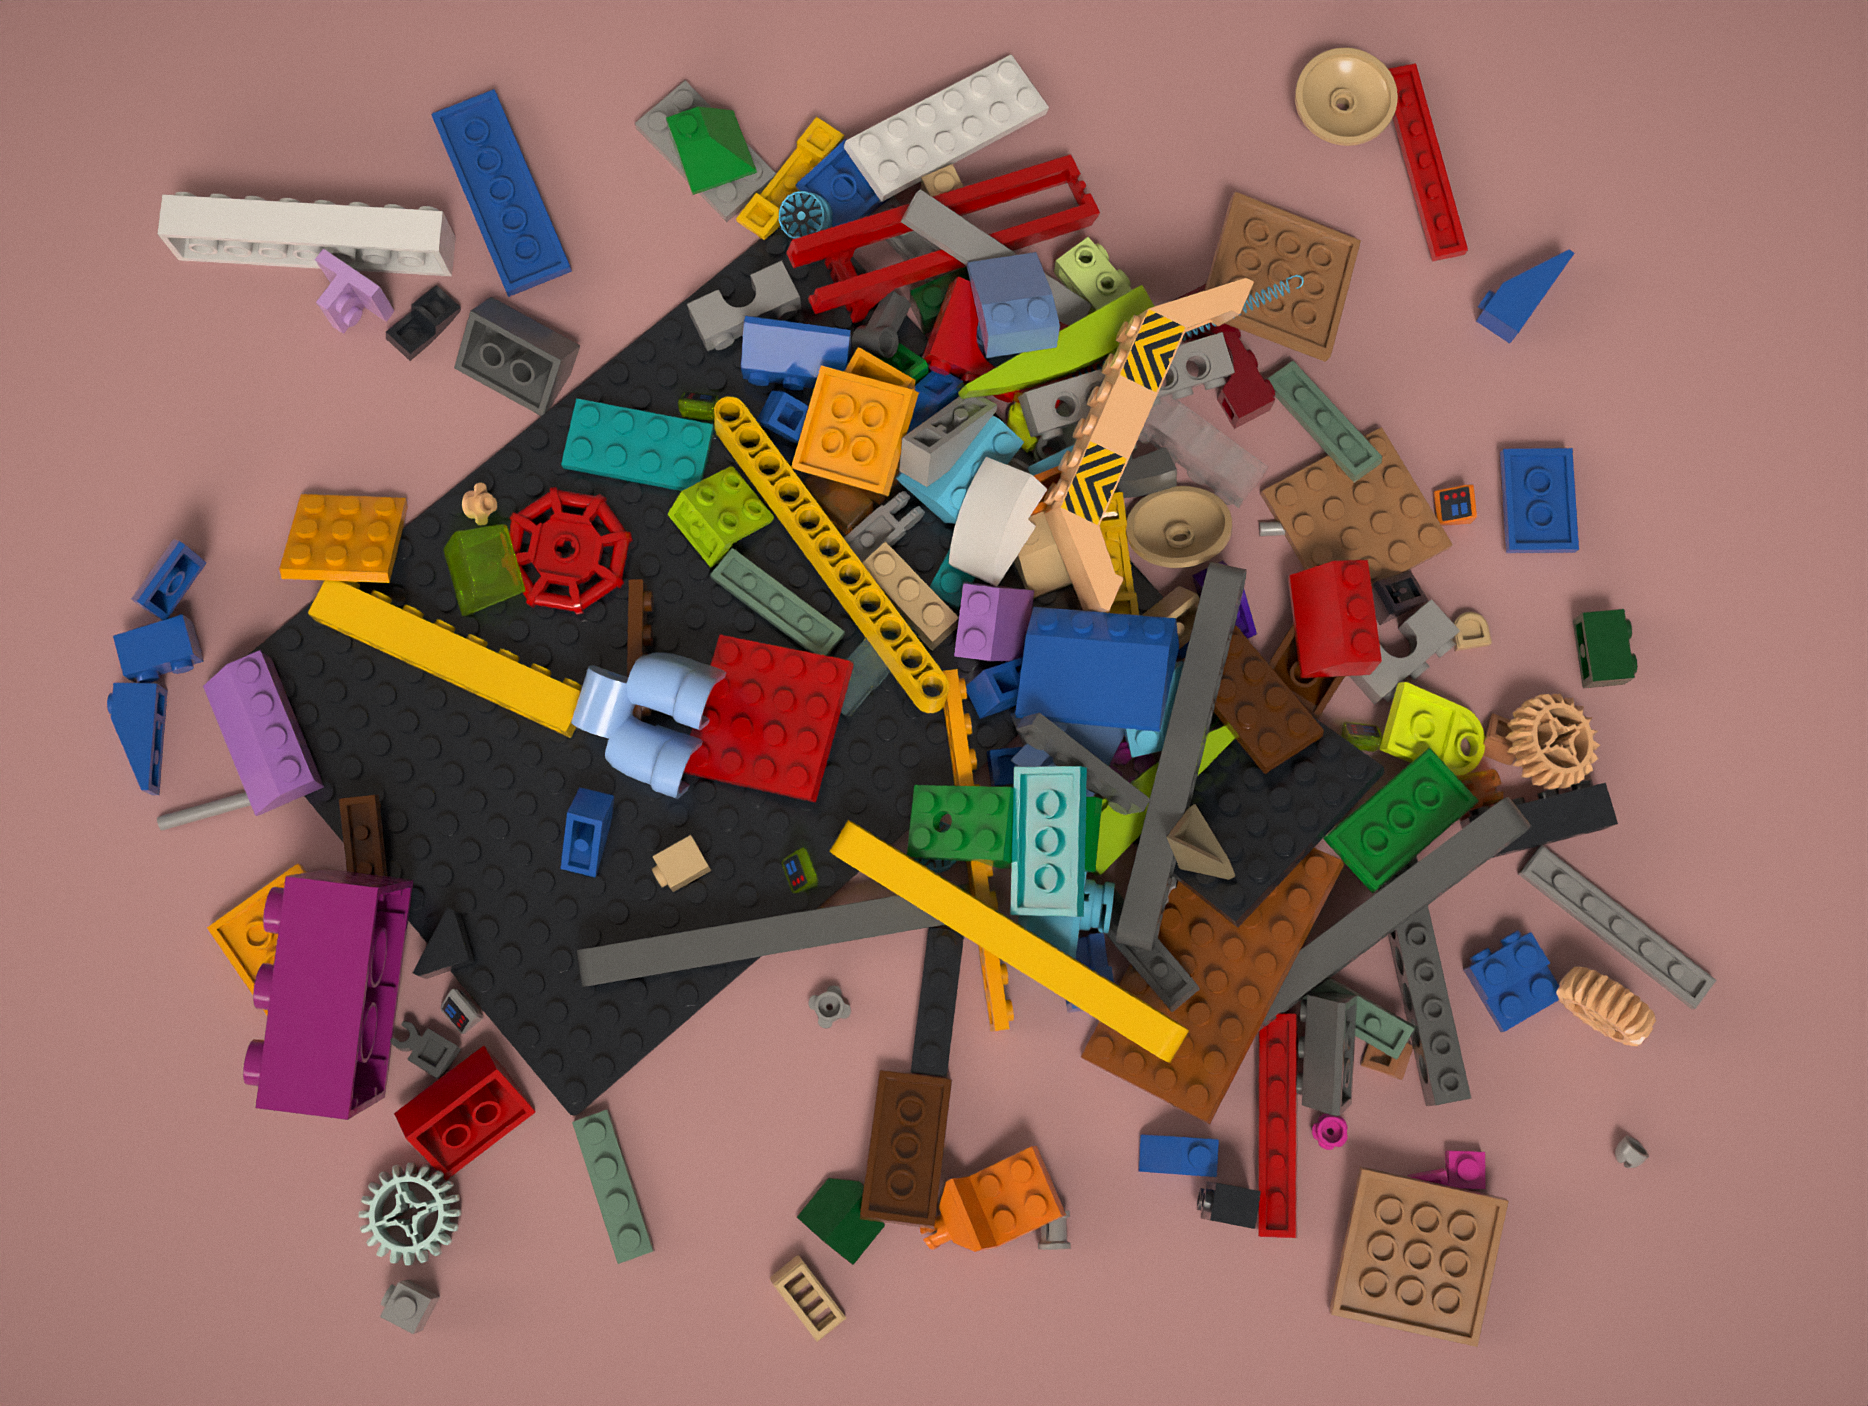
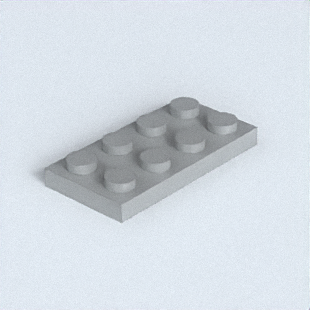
M685 80L635 122V126L648 142L687 181L669 135L666 117L698 106L712 107ZM748 144L747 147L757 173L699 193L726 222L740 212L756 193H762L776 175Z

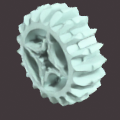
M414 1162L407 1164L405 1173L400 1165H394L392 1167L393 1178L387 1172L379 1174V1179L383 1186L375 1182H371L368 1185V1188L375 1196H363L361 1202L370 1205V1210L360 1211L359 1217L369 1218L370 1224L363 1225L360 1230L362 1233L373 1232L374 1235L366 1242L368 1246L381 1243L376 1253L379 1257L385 1256L391 1250V1263H397L403 1253L405 1265H412L416 1253L420 1263L428 1261L427 1249L434 1256L442 1253L437 1243L438 1241L444 1245L452 1243L451 1237L445 1231H458L459 1225L450 1222V1217L461 1216L462 1211L460 1209L451 1210L450 1203L459 1201L460 1197L458 1194L447 1197L446 1192L452 1189L454 1184L452 1181H447L441 1186L439 1185L444 1175L443 1172L436 1171L429 1178L430 1165H422L418 1174L417 1166ZM407 1182H415L426 1187L435 1199L426 1202L419 1201L415 1197L414 1192L409 1190ZM397 1188L395 1209L383 1217L384 1203L388 1195ZM409 1203L410 1208L426 1207L425 1210L417 1212V1215L412 1217V1224H410L411 1219L394 1220L408 1211ZM438 1210L436 1226L430 1236L424 1240V1221L429 1214ZM395 1225L401 1226L405 1230L407 1237H411L413 1245L398 1242L387 1232L386 1228Z

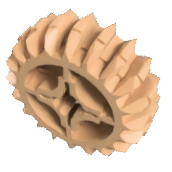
M1541 694L1536 696L1535 699L1531 698L1524 701L1521 707L1513 712L1515 719H1512L1507 724L1513 732L1509 733L1505 738L1511 741L1513 746L1507 752L1516 756V761L1512 766H1521L1523 768L1521 777H1531L1532 785H1543L1544 789H1565L1573 784L1580 783L1585 779V775L1593 771L1591 764L1599 759L1593 751L1600 744L1593 741V736L1598 732L1590 728L1589 722L1593 717H1584L1582 715L1584 706H1574L1573 698L1563 699L1561 694Z
M1573 967L1559 983L1560 987L1556 994L1560 1003L1567 1010L1571 1011L1574 1016L1582 1020L1583 1023L1599 1031L1605 1037L1608 1036L1624 1045L1638 1046L1652 1032V1027L1656 1022L1653 1010L1649 1008L1648 1004L1642 1002L1640 997L1630 992V989L1613 981L1607 975H1602L1596 970H1590L1587 967Z

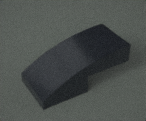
M436 285L411 304V312L386 331V340L411 361L448 327L460 313L461 307Z

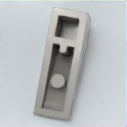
M959 396L902 438L899 471L926 487L930 486L950 471L996 412L997 404L984 397L961 399Z

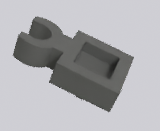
M403 1021L401 1025L410 1032V1037L405 1042H400L392 1037L390 1042L400 1051L408 1052L412 1050L407 1060L435 1078L440 1079L445 1075L461 1049L429 1028L421 1037L419 1030L412 1023Z

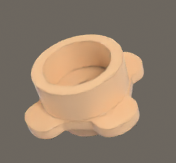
M476 483L474 490L464 494L462 508L468 518L475 519L478 525H485L488 522V516L493 511H496L497 501L487 492V487L484 483Z

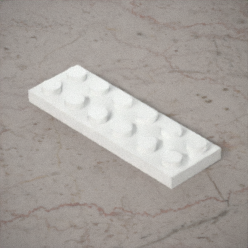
M1009 55L845 141L844 149L878 198L883 202L920 182L921 177L954 164L1046 115L1049 107L1014 57Z

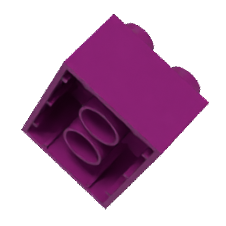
M324 869L286 876L284 888H271L265 903L263 924L267 933L278 934L274 964L263 963L260 966L253 992L255 1008L268 1010L264 1040L253 1039L250 1042L243 1067L244 1083L246 1085L258 1086L255 1108L349 1120L385 1098L392 1048L390 1040L394 1032L413 880Z

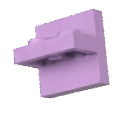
M325 249L315 258V261L330 282V285L316 303L331 325L344 334L349 327L355 326L362 316L364 307L386 322L395 312L380 286Z

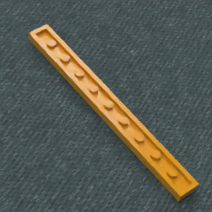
M957 669L945 670L943 673L949 681V691L944 705V714L955 786H980L979 784H974L972 770H977V759L974 748L969 749L967 735L972 734L971 718L969 713L963 712L962 700L967 698L964 678H958ZM966 861L971 895L998 911L996 893L989 890L988 877L993 876L992 866L978 861ZM978 945L990 1031L1010 1029L1009 1021H1014V1012L1011 999L1005 1000L1003 986L1009 983L1007 966L1005 963H1000V959Z

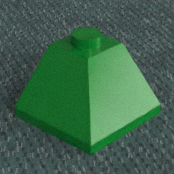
M698 106L666 117L669 135L692 195L757 173L733 110Z

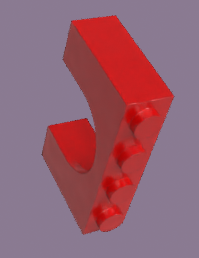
M959 276L949 284L922 358L930 364L929 368L932 371L942 375H949L951 373L962 378L963 384L967 385L996 367L984 358L978 347L977 327L979 320L971 283ZM1059 321V332L1069 325ZM1069 375L1034 387L993 396L1003 402L1011 403L1015 401L1020 403L1018 397L1023 393L1067 380ZM1056 400L1055 410H1057L1060 400Z

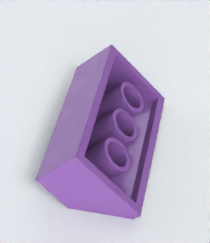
M259 650L226 664L203 686L256 816L324 787L274 663L269 656Z

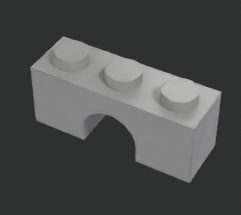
M782 261L750 275L752 288L756 296L752 303L745 307L736 308L728 305L724 301L719 289L687 304L690 317L707 351L714 348L716 350L727 348L734 342V339L743 336L745 316L785 321L796 315L797 310L801 309L800 296Z
M1432 599L1398 629L1409 643L1410 651L1407 657H1393L1380 645L1382 662L1372 674L1349 676L1374 705L1382 698L1387 702L1391 701L1394 698L1398 683L1408 676L1415 680L1430 667L1426 660L1436 653L1441 658L1456 645L1452 638L1460 630Z

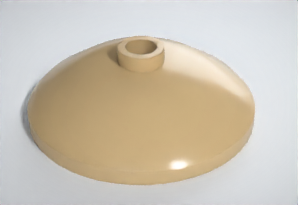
M1336 48L1317 55L1302 70L1296 84L1295 104L1302 122L1314 135L1336 145H1359L1376 138L1387 128L1397 107V87L1392 74L1379 59L1359 49ZM1337 104H1344L1347 110H1340Z
M1176 486L1149 494L1133 507L1127 518V539L1133 551L1149 563L1168 568L1191 567L1210 560L1224 549L1232 534V516L1224 501L1215 494L1197 487Z

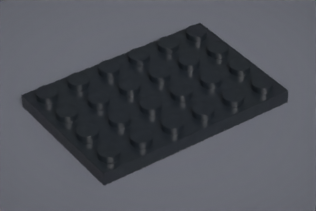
M1314 716L1313 718L1324 729L1323 736L1266 774L1259 768L1237 739L1234 738L1197 776L1190 807L1194 804L1198 807L1230 860L1235 877L1228 880L1179 868L1177 861L1173 877L1237 928L1385 773L1384 767ZM1141 835L1133 842V845L1137 848Z

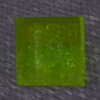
M501 524L454 532L443 551L463 616L525 592L507 525Z

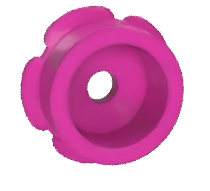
M1326 1113L1319 1116L1318 1122L1313 1124L1312 1135L1314 1139L1318 1140V1145L1321 1148L1332 1150L1334 1147H1342L1346 1143L1348 1126L1342 1117H1335ZM1328 1128L1333 1129L1332 1135L1327 1134Z

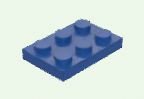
M1573 448L1503 449L1500 452L1506 553H1576L1579 550Z

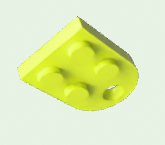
M1400 682L1396 687L1379 750L1412 763L1430 747L1456 776L1471 772L1480 763L1485 750V745L1483 744L1485 734L1480 721L1469 709L1408 682ZM1463 738H1466L1470 743V753L1468 756H1465L1461 751L1460 745Z

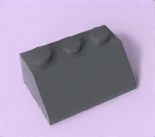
M490 297L470 311L454 369L534 413L543 416L549 411L570 377L580 345Z
M1313 991L1307 995V1000H1302L1300 1019L1302 1022H1306L1305 1036H1301L1299 1040L1298 1055L1299 1058H1304L1303 1073H1298L1296 1085L1297 1094L1302 1095V1106L1330 1115L1340 1116L1352 1104L1357 995Z

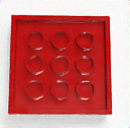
M719 635L711 666L726 671L725 678L713 686L702 715L710 719L708 725L701 730L692 728L690 736L699 738L703 742L701 747L690 756L684 773L816 802L854 664L850 660Z

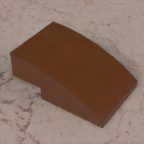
M1294 622L1268 663L1308 712L1316 719H1319L1345 676L1300 677Z

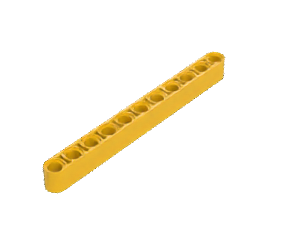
M735 397L721 398L714 407V430L717 436L914 704L925 713L940 711L945 705L949 691V681L744 403ZM726 416H733L737 419L734 421H726L723 418ZM746 442H752L757 446L753 448H746L742 444ZM764 469H773L776 471V473L772 475H767L762 473L761 471ZM785 495L794 496L796 500L792 502H786L782 500L781 497ZM805 522L814 523L817 527L813 529L803 528L801 524ZM825 549L834 550L837 554L834 556H825L821 553V551ZM845 576H851L855 578L857 582L854 584H846L841 580V578ZM864 604H873L878 608V610L874 612H867L863 610L861 606ZM891 631L896 633L898 638L888 640L882 636V633ZM906 659H913L919 664V666L916 668H908L902 663V661ZM927 687L936 688L940 695L936 697L928 696L923 692V689Z
M848 820L830 849V852L1162 1060L1170 1063L1188 1034L1189 1030L1180 1023L856 823Z

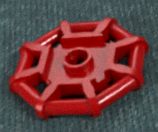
M552 487L550 492L517 514L513 512L510 516L511 526L504 558L500 560L501 568L507 570L526 597V604L531 607L539 605L574 611L577 615L582 614L585 608L616 587L621 588L623 585L622 576L628 546L633 539L631 532L625 530L606 503V497L603 495L593 496L558 490L557 487ZM563 505L585 508L586 510L583 516L564 513ZM551 507L553 508L554 514L545 523L542 524L541 522L536 526L531 522ZM596 516H599L610 531L609 534L600 536L591 522ZM524 531L532 534L528 552L520 553ZM565 541H570L572 548L575 549L574 554H569L568 558H562V554L557 552V547L564 546ZM614 546L608 570L600 565L603 548ZM532 562L541 577L533 584L521 566ZM595 573L603 579L582 594L580 593L578 585L589 581ZM549 583L569 586L570 596L547 593L545 591Z

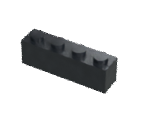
M1592 780L1582 781L1571 785L1572 791L1559 794L1558 788L1547 790L1537 794L1538 800L1527 803L1524 797L1512 799V802L1532 827L1492 858L1601 831L1617 825L1618 821L1606 782L1593 785ZM1490 806L1470 810V817L1460 822L1462 829L1489 810Z

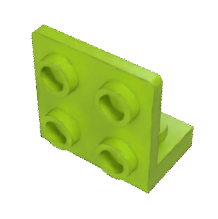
M732 466L681 491L668 512V516L710 567L722 561L733 543L770 524L774 519L772 513Z

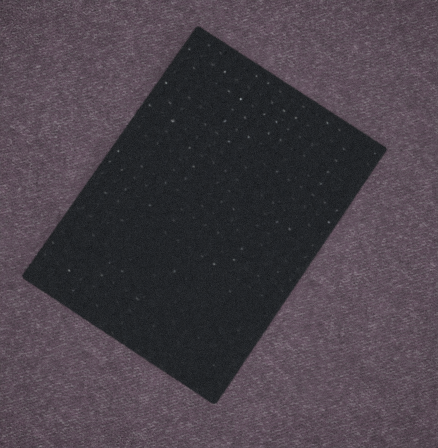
M780 225L765 240L761 238L404 527L390 583L357 582L361 585L359 590L367 594H371L373 590L378 591L392 599L391 605L403 609L404 605L411 606L424 614L422 619L433 624L436 619L444 621L455 627L454 633L463 638H467L468 634H472L488 643L487 649L499 653L500 649L507 650L520 657L518 663L529 668H531L533 663L540 665L552 672L551 678L562 683L567 678L582 686L588 667L591 665L627 677L629 580L643 579L648 590H653L654 608L653 611L647 613V625H652L653 645L647 646V655L652 653L676 654L711 666L719 635L809 652L711 579L710 575L719 563L710 567L668 516V512L681 491L563 469L561 463L576 398L713 424V426L714 407L724 397L740 399L756 420L771 391L785 392L809 406L814 388L803 387V390L796 391L784 388L783 384L769 382L767 386H758L749 383L748 379H743L741 370L743 336L734 339V342L727 348L721 350L714 348L707 351L690 317L688 303L719 289L724 301L728 305L736 308L745 307L752 303L756 296L752 288L750 275L782 261L800 296L801 309L797 310L796 315L785 321L851 330L852 346L854 331L861 325L867 326L879 302L869 310L865 319L858 323L852 322L850 317L852 311H847L845 305L815 314L808 298L810 295L815 294L816 289L836 283L830 276L832 269H827L824 263L826 258L793 268L786 253L793 238L789 237ZM852 256L850 261L857 275L868 273ZM906 315L897 332L899 343L922 358L929 339ZM852 346V357H853V355H854L855 352H854L853 346ZM928 364V374L932 371L929 368L930 364ZM686 392L716 396L713 402L683 399L682 397ZM996 413L993 414V416L999 418L1004 423ZM726 416L723 419L726 421H734L737 418L733 416ZM759 424L791 467L797 444ZM715 430L703 480L730 466L734 467L774 516L770 524L733 543L728 552L731 548L735 549L845 631L843 638L828 656L850 660L854 664L816 802L683 773L681 781L688 783L689 788L678 799L656 792L651 788L650 784L629 777L612 767L605 758L609 738L589 733L576 727L571 738L315 621L308 614L313 602L248 654L250 655L261 650L272 659L324 785L323 788L304 797L343 842L339 799L379 794L388 877L413 880L408 921L428 944L447 907L461 914L475 963L450 972L566 1111L573 1116L579 1115L762 957L582 987L576 950L815 910L860 872L830 852L848 820L891 845L910 829L914 785L955 786L944 707L935 713H925L914 704L717 436ZM746 442L742 444L746 448H753L757 446L752 442ZM1022 447L1013 456V458L1024 462L1028 466L1035 464L1033 453L1031 451L1026 453ZM900 459L889 496L793 469L843 538L881 505L885 506L899 493L905 491L910 496V499L903 508L892 516L899 522L916 507H920L925 513L891 548L930 587L950 549L955 524L943 522L896 479L900 472ZM764 469L761 471L762 473L767 475H772L776 473V471L773 469ZM476 483H484L487 487V492L497 501V509L488 516V522L485 525H478L475 519L468 518L462 508L464 494L474 490ZM552 487H557L558 490L593 496L603 495L606 497V503L625 530L631 532L633 539L628 546L622 576L624 583L621 588L616 587L585 608L582 614L576 615L574 611L539 605L531 607L526 604V597L507 570L501 568L500 560L504 558L511 526L510 516L513 512L517 514L550 492ZM785 495L781 497V499L786 502H792L796 500V498L791 495ZM563 505L564 513L583 516L586 510L585 508ZM551 507L531 522L536 526L541 522L542 524L545 523L554 514L553 508ZM596 516L591 522L600 536L609 534L610 531L599 516ZM805 522L801 524V526L806 529H813L817 527L814 523ZM524 531L520 553L528 552L532 535L529 532ZM565 541L564 546L557 547V552L562 554V558H568L569 554H574L575 549L572 548L570 541ZM614 546L603 548L600 565L608 570ZM830 549L821 551L823 555L831 556ZM1013 561L998 586L1025 589ZM1130 561L1134 593L1137 595L1139 615L1142 616L1164 597ZM532 562L521 566L533 584L541 577ZM595 573L589 581L578 585L580 593L582 594L603 579ZM845 576L841 578V580L846 584H854L857 582V580L853 579L851 576ZM975 578V580H974V582H973V583H980V584L992 585V584H990V583H988V582H985V581H983V580H981V579H979V578ZM549 583L545 591L547 593L570 596L569 586ZM1073 584L1033 599L1032 611L1034 607L1083 611ZM864 604L861 606V608L867 612H874L878 610V608L873 604ZM948 606L959 617L960 608L956 610ZM958 628L933 651L914 632L942 672L957 669L958 678H964L966 685L983 670L1010 662L955 657ZM891 631L882 633V636L888 640L898 638V635ZM906 659L902 661V663L908 668H916L919 666V664L913 659ZM927 687L923 689V692L928 696L936 697L940 695L936 688ZM967 693V698L962 700L963 712L969 713L971 718L972 734L967 735L969 749L974 748L978 770L988 762L987 751L1003 749L1018 736L1010 715L1016 712V705L980 719ZM652 709V715L646 716L647 724L653 726L660 725L691 735L692 727L676 722L671 715ZM579 787L615 796L611 826L596 877L561 869L567 812ZM691 835L711 871L675 892L670 889L669 885L661 887L652 871V868L657 866L653 856ZM797 854L808 883L793 891L783 862Z

